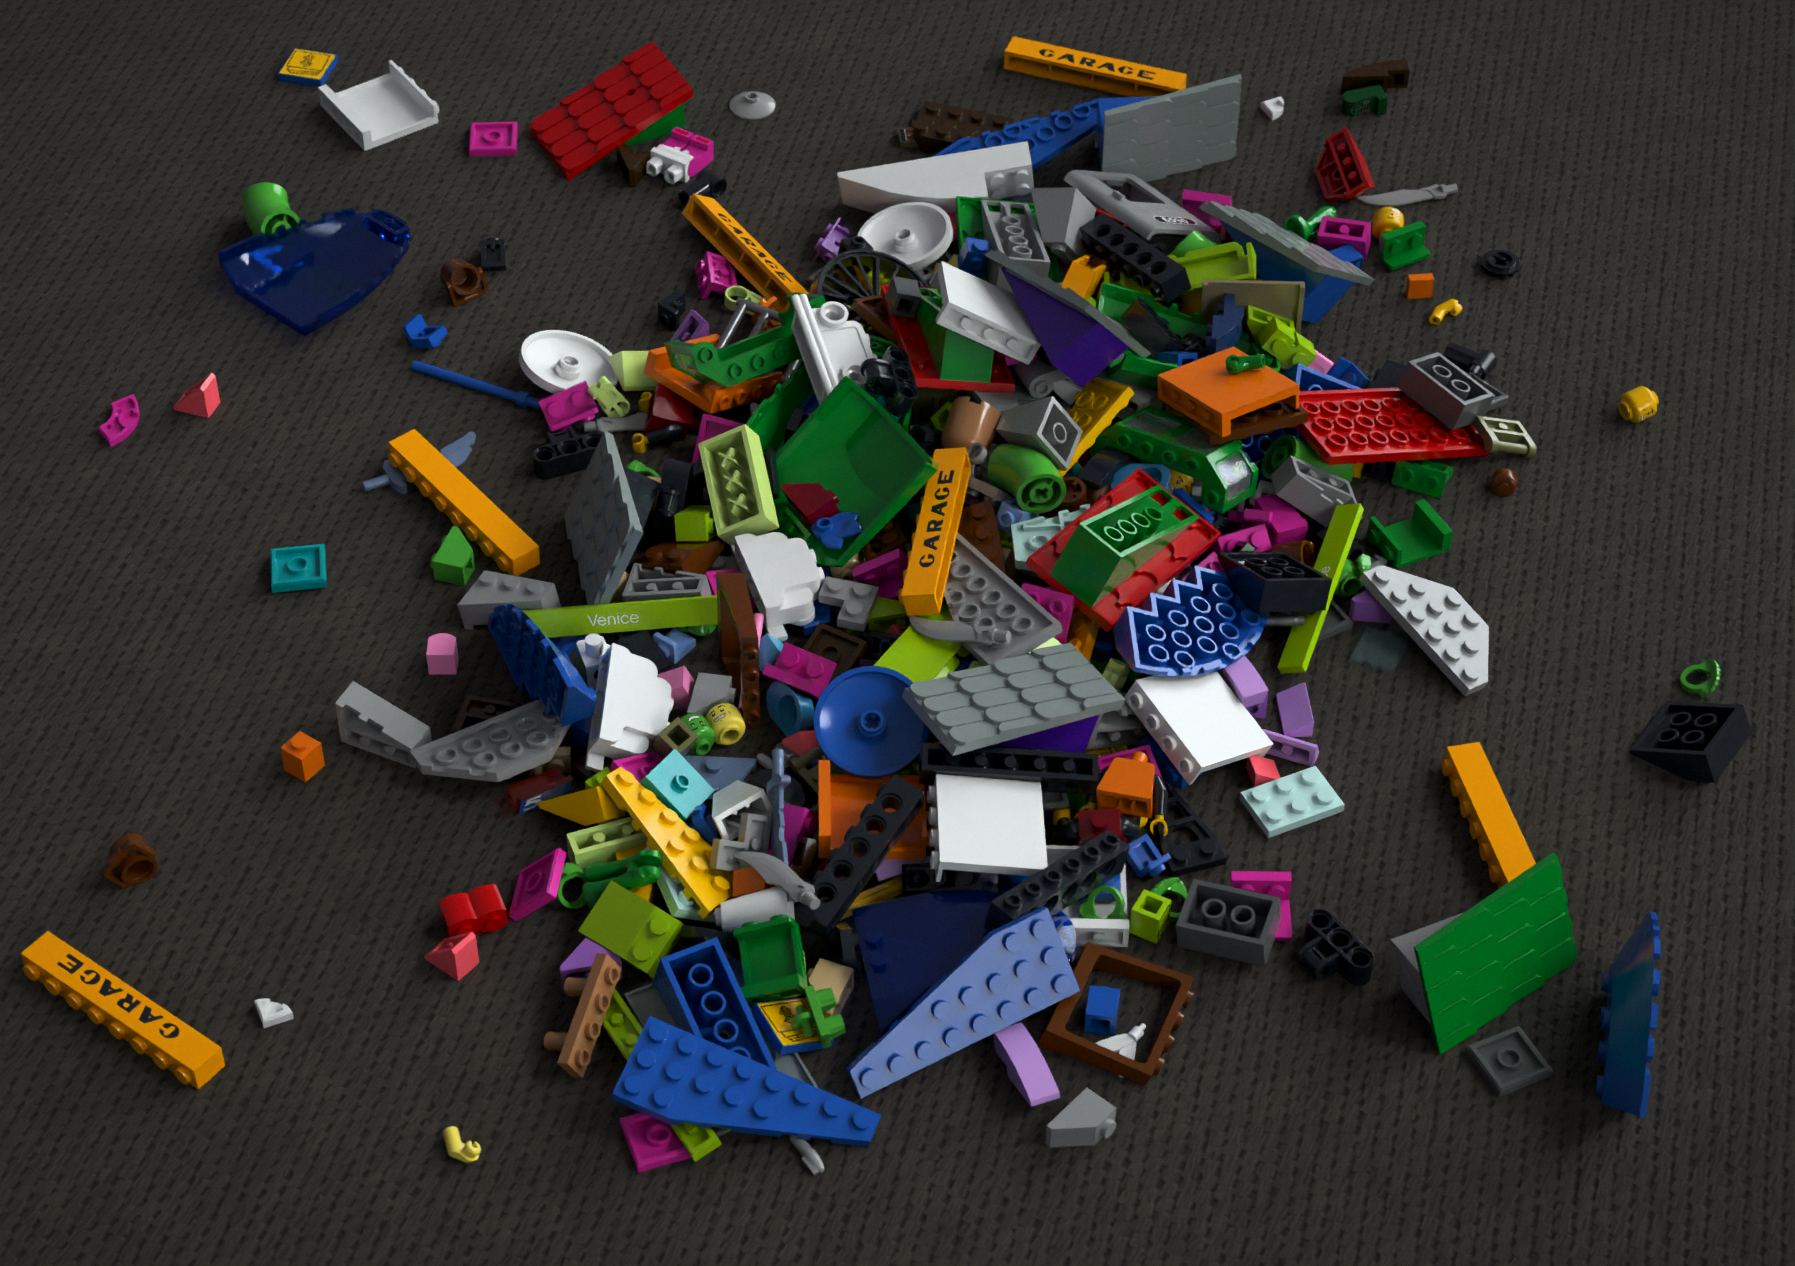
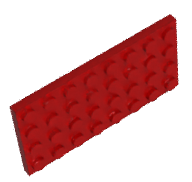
M1398 387L1300 391L1299 404L1308 412V422L1298 424L1294 428L1300 432L1327 465L1489 456L1490 454L1485 451L1484 441L1472 424L1455 430L1449 429L1434 415L1424 411L1423 407L1416 401L1406 397L1404 392Z

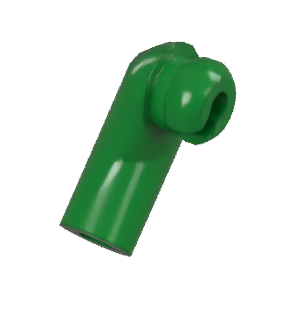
M1230 355L1225 361L1226 369L1230 373L1237 374L1249 369L1264 368L1265 357L1264 355Z

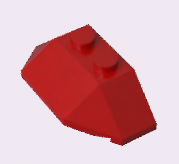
M1347 127L1325 139V147L1320 154L1315 168L1325 200L1332 202L1355 199L1373 189L1375 185L1365 159Z

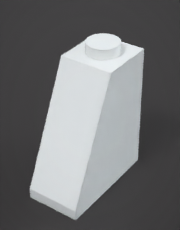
M737 780L713 794L712 819L721 838L724 840H733L739 836L742 812L771 816L773 808L764 789Z

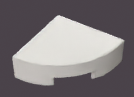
M1282 97L1263 101L1260 108L1271 120H1274L1282 115L1284 101Z
M267 998L254 1000L263 1028L294 1019L291 1009L286 1004L271 1002Z

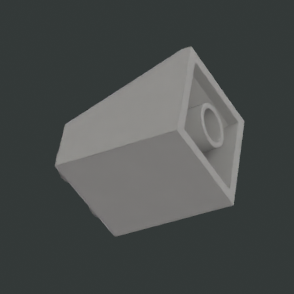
M1032 188L1031 194L1042 242L1064 264L1071 265L1073 260L1087 255V250L1081 243L1082 235L1079 228L1094 219L1096 208L1077 188Z
M1053 396L1004 410L996 428L997 432L1008 444H1019L1038 451L1046 456L1057 470L1061 471L1068 470L1083 432Z

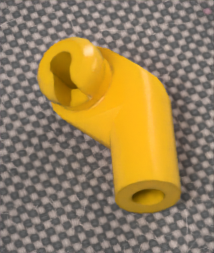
M1450 299L1437 305L1429 317V322L1439 325L1448 312L1452 316H1456L1461 312L1462 306L1458 304L1456 299Z

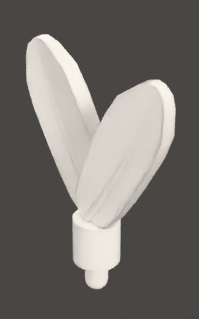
M1142 1023L1140 1026H1134L1128 1034L1116 1035L1095 1044L1116 1053L1119 1052V1054L1134 1060L1136 1042L1144 1035L1143 1030L1146 1028V1025Z

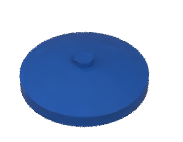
M880 666L854 668L842 673L831 681L821 693L814 713L816 741L826 759L830 760V763L843 773L856 778L871 780L891 777L913 764L920 755L922 743L927 742L929 728L902 698L904 689L910 687L913 682L895 670Z

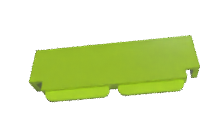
M1237 242L1188 251L1185 257L1177 258L1175 255H1168V257L1186 269L1191 284V289L1181 295L1202 291L1203 279L1255 281L1256 253L1252 243H1246L1247 255H1244L1242 246ZM1120 270V281L1117 282L1113 281L1109 272H1104V280L1107 283L1153 296L1147 289H1142L1137 282L1131 278H1126Z
M944 596L940 614L918 616V618L927 620L953 621ZM911 624L873 666L895 670L915 683L947 677L948 673L954 672L960 664L959 659L955 656L958 654L961 657H967L970 652L963 647L961 642H944L924 637Z

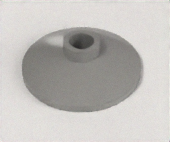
M748 91L733 97L729 107L731 112L737 117L756 120L769 116L775 109V101L766 93Z

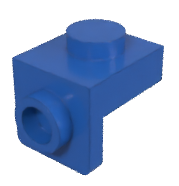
M416 314L402 327L413 348H435L440 345L441 339L448 334L444 325L427 326L421 314Z
M1147 833L1128 844L1130 849L1126 860L1139 879L1148 874L1151 878H1154L1166 870L1164 864L1171 859L1169 853L1161 856Z

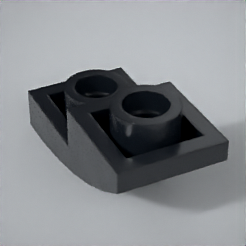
M1106 446L1088 461L1077 478L1090 489H1101L1113 482L1116 470L1128 464L1129 453Z

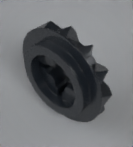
M1492 250L1482 256L1481 267L1485 270V273H1492L1493 277L1498 275L1504 279L1506 275L1513 277L1514 273L1519 272L1520 260L1509 251Z

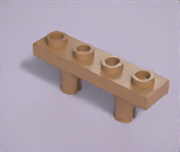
M606 953L596 954L588 978L568 977L565 980L564 992L570 997H581L568 1033L548 1032L544 1037L545 1048L548 1051H561L557 1063L570 1076L575 1078L584 1077L622 970Z

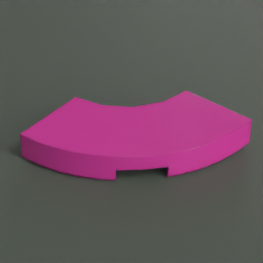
M133 394L110 403L111 417L106 423L98 427L99 434L110 447L127 438L138 424L140 411L138 402Z
M1245 509L1244 512L1229 511L1227 519L1229 523L1236 527H1249L1265 523L1268 527L1272 523L1273 513L1271 511Z

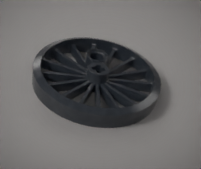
M856 249L838 254L828 261L815 277L811 285L810 294L824 295L826 302L835 301L843 304L848 310L847 321L862 322L865 325L863 328L864 332L867 331L868 327H872V335L880 337V333L871 324L861 319L859 314L849 307L852 306L854 299L879 295V270L891 275L887 285L890 284L892 276L917 280L918 287L920 288L930 287L913 268L898 258L875 250ZM863 266L872 268V287ZM845 267H854V270L857 274L860 283L851 275V273ZM836 271L850 287L829 274ZM825 283L844 296L822 291V284Z

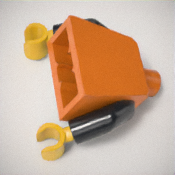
M1136 751L1131 754L1130 759L1114 758L1110 766H1106L1098 772V783L1094 794H1087L1085 800L1088 803L1081 807L1079 811L1095 810L1097 804V809L1118 808L1123 814L1150 819L1152 814H1155V820L1150 824L1151 834L1154 836V827L1158 824L1165 827L1164 837L1168 833V826L1164 821V815H1167L1168 791L1162 777L1155 774V765L1147 762L1148 757L1146 754Z

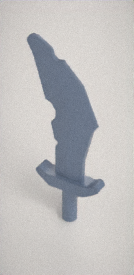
M471 431L462 438L440 449L441 454L456 468L459 467L471 453L472 448L470 446L475 443L476 434ZM389 460L384 461V475L362 482L364 492L390 484L394 491L401 494L407 493V484L405 482H408V480L398 468L393 469Z
M774 749L772 750V778L768 781L766 788L767 798L773 799L771 849L772 856L789 866L787 845L784 840L785 822L783 809L784 789L791 783V777L784 774V750Z

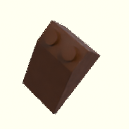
M718 536L708 541L676 542V538L649 547L638 564H641L642 568L654 570L655 567H662L664 572L673 574L679 570L705 575L727 543Z

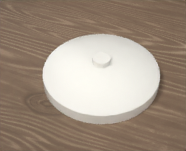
M907 202L888 207L872 216L861 227L857 236L863 237L874 248L873 250L894 256L916 271L933 263L945 253L953 239V228L948 214L942 208L925 202Z
M545 330L530 335L522 344L519 363L523 372L536 385L550 393L555 394L585 380L589 387L592 384L595 386L599 383L597 380L602 376H605L615 388L618 383V378L609 361L612 353L598 342L586 336L563 330Z

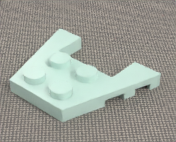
M1090 504L1081 505L1080 510L1069 513L1068 509L1059 511L1058 516L1049 519L1041 516L1011 524L1015 569L1032 571L1024 565L1028 557L1088 510Z

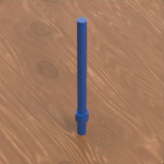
M413 361L411 369L513 401L517 406L523 408L529 406L542 410L538 402L540 399L532 397L530 393L524 391L515 392L419 361Z

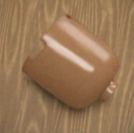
M967 396L954 399L942 431L940 441L942 448L966 447L968 450L973 444L981 443L987 449L988 454L997 434L996 428L1000 421L1001 413L985 401H981L979 405L969 402L970 397Z

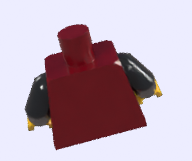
M657 383L653 394L644 392L638 403L640 410L647 412L644 433L647 436L640 433L633 435V452L638 454L644 453L647 450L646 444L648 443L653 445L664 440L683 441L689 429L699 432L702 417L694 415L695 404L660 383Z
M1070 807L1064 810L1053 811V824L1057 825L1062 839L1066 842H1072L1073 846L1084 845L1107 830H1110L1128 844V838H1133L1138 834L1140 819L1144 818L1129 814L1124 816L1118 808L1079 811L1073 820H1070Z

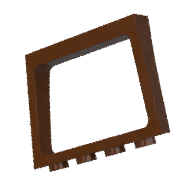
M716 572L719 659L727 675L732 676V688H736L737 691L736 702L738 707L741 694V715L746 728L761 729L758 634L745 573Z
M1087 942L1072 969L1080 991L1056 1003L1036 1045L1145 1085L1152 1074L1158 1075L1165 1062V1059L1160 1057L1162 1051L1168 1052L1175 1039V1036L1171 1035L1170 1032L1172 1029L1177 1030L1185 1016L1180 1010L1181 1007L1187 1008L1194 995V992L1189 989L1195 977ZM1092 969L1122 975L1174 991V997L1144 1063H1139L1066 1030L1067 1021Z

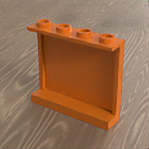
M713 334L681 343L694 345L699 342H710L716 346L721 336ZM665 346L649 350L644 374L709 414L770 398L777 384H780L783 375L779 371L761 377L756 376L730 387L704 384L672 368Z
M1235 347L1157 375L1158 399L1222 438L1231 435V419L1280 400L1295 409L1299 408V384L1265 365L1264 368L1249 369L1237 374L1230 373L1226 369L1225 361L1230 355L1249 356Z
M818 760V858H829L835 848L839 849L842 846L848 829L852 825L856 827L861 820L860 815L864 807L868 803L873 804L883 782L888 783L892 776L871 780L856 778L848 774H830V760ZM918 768V775L897 776L924 791L923 807L885 859L926 860V847L932 848L929 847L930 830H927V828H931V825H928L929 811H926V809L930 808V803H927V792H925L928 791L929 784H918ZM892 808L885 809V811L889 813L896 811ZM871 830L868 833L872 835H877L880 832L877 830ZM855 852L851 854L855 857L864 856V854L860 852Z

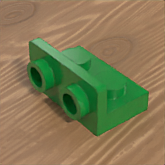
M1418 221L1380 234L1377 258L1389 270H1395L1430 258L1431 252L1424 246L1426 225L1422 221Z
M1427 459L1397 461L1391 483L1399 487L1441 498L1446 482L1452 477L1454 467Z

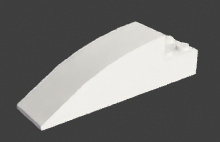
M1028 141L837 172L843 204L875 214L888 207L907 202L930 203L942 208L947 213H955L957 196L1000 200L1004 197L1027 195L1034 188Z

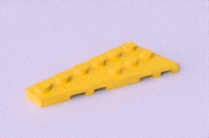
M1094 377L1086 384L1082 392H1076L1073 397L1075 404L1072 409L1066 412L1083 432L1068 470L1078 462L1079 457L1086 449L1094 444L1098 435L1110 426L1112 419L1117 413L1128 405L1130 398L1135 394L1129 386ZM1058 470V471H1059V473L1061 474V476L1063 477V476L1067 473L1068 470H1065V471Z
M622 767L605 776L601 785L619 809L628 811L633 818L631 825L636 831H643L648 838L646 844L650 850H657L661 853L662 866L672 878L680 880L685 887L682 891L688 900H695L700 907L698 913L703 920L714 913L715 908H721V902L733 899V871L709 868L712 846L695 829L690 828L678 817L675 811L666 807L657 799L652 791L647 790L630 772Z

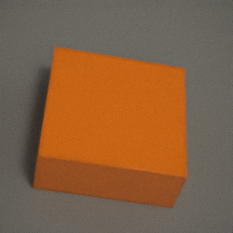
M1433 274L1408 275L1405 291L1407 299L1431 298L1434 285Z

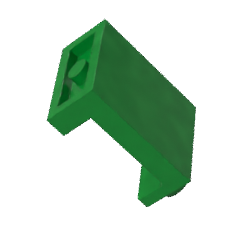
M775 915L770 918V921L761 923L747 922L742 924L741 928L733 930V936L739 942L745 984L740 989L750 1007H753L755 1003L784 1000L806 994L804 987H807L808 983L799 924L791 916Z

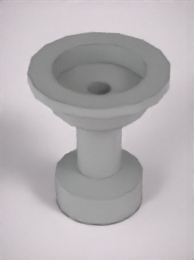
M975 443L967 450L970 463L972 465L979 464L982 467L980 480L992 486L988 476L989 459L986 457L987 449L981 443Z

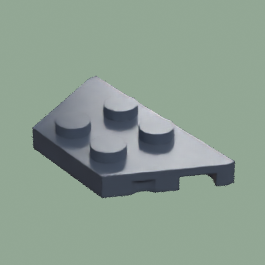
M692 755L683 757L715 790L702 803L706 806L713 805L714 793L737 780L744 782L745 777L750 771L754 772L756 769V759Z

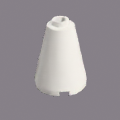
M778 886L721 902V908H715L716 927L722 926V932L733 934V930L741 928V925L744 923L770 921V918L775 915L783 914L791 916L795 920L794 902L783 888Z

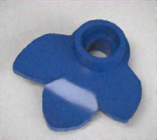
M841 512L831 518L824 517L814 522L812 533L825 547L841 549L843 539L859 536L863 532V528L857 522L859 514L855 512Z

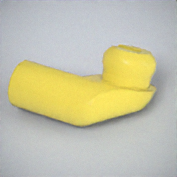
M454 1126L447 1127L443 1131L447 1152L450 1157L465 1163H472L479 1158L481 1147L476 1141L473 1145L471 1141L462 1143L458 1128Z

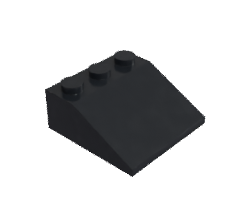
M1218 552L1217 559L1242 602L1253 608V612L1260 615H1269L1270 612L1288 615L1292 611L1312 614L1314 611L1326 610L1332 579L1286 552Z
M1667 701L1631 747L1630 753L1688 781L1715 783L1751 735L1752 731L1743 705Z

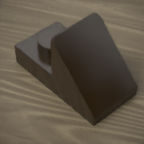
M623 143L616 148L617 163L629 187L634 188L647 174L646 163L650 160V153L646 151L634 154L633 150H629L626 143Z

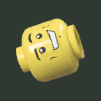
M718 704L706 714L705 718L715 732V742L717 744L732 745L739 741L745 733L746 726L742 715L733 704Z

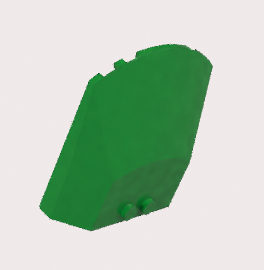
M844 376L776 454L780 498L773 500L779 528L774 531L786 535L788 539H803L807 543L808 548L814 550L817 564L842 568L923 487L938 470V465L878 401L851 378ZM795 483H820L826 491L831 489L839 500V503L836 505L840 513L855 512L859 514L857 522L862 526L863 532L859 536L843 539L841 549L825 547L813 535L812 529L788 503L780 486Z

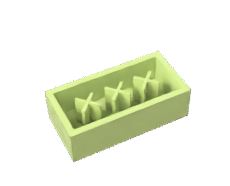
M743 424L699 443V451L718 537L731 546L735 544L734 536L747 533L759 536L778 529L779 523L759 435L746 424Z

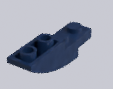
M1225 293L1224 303L1219 302L1218 315H1213L1212 325L1207 324L1205 352H1210V355L1235 347L1239 342L1242 334L1245 306L1234 305L1235 294Z

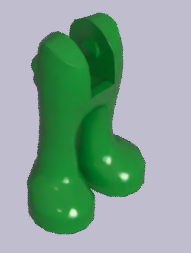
M1324 206L1315 211L1306 221L1300 215L1293 214L1284 220L1285 230H1292L1307 242H1310L1318 236L1322 217L1336 218L1337 212L1332 206Z
M641 850L625 859L607 863L596 861L588 864L584 870V876L589 882L583 884V894L588 907L591 910L593 909L611 880L627 890L641 888L658 881L661 871L657 867L662 864L661 853L657 850Z

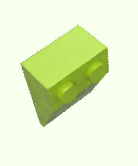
M611 880L578 932L605 949L617 954L622 960L653 979L660 959L668 956L680 939L683 924L657 906Z

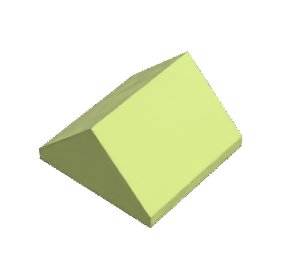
M621 351L609 357L611 366L623 391L655 390L659 382L644 374L649 351Z

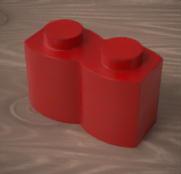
M496 884L479 886L468 893L453 894L439 901L440 913L449 937L473 932L475 935L479 932H494L508 924L507 911Z

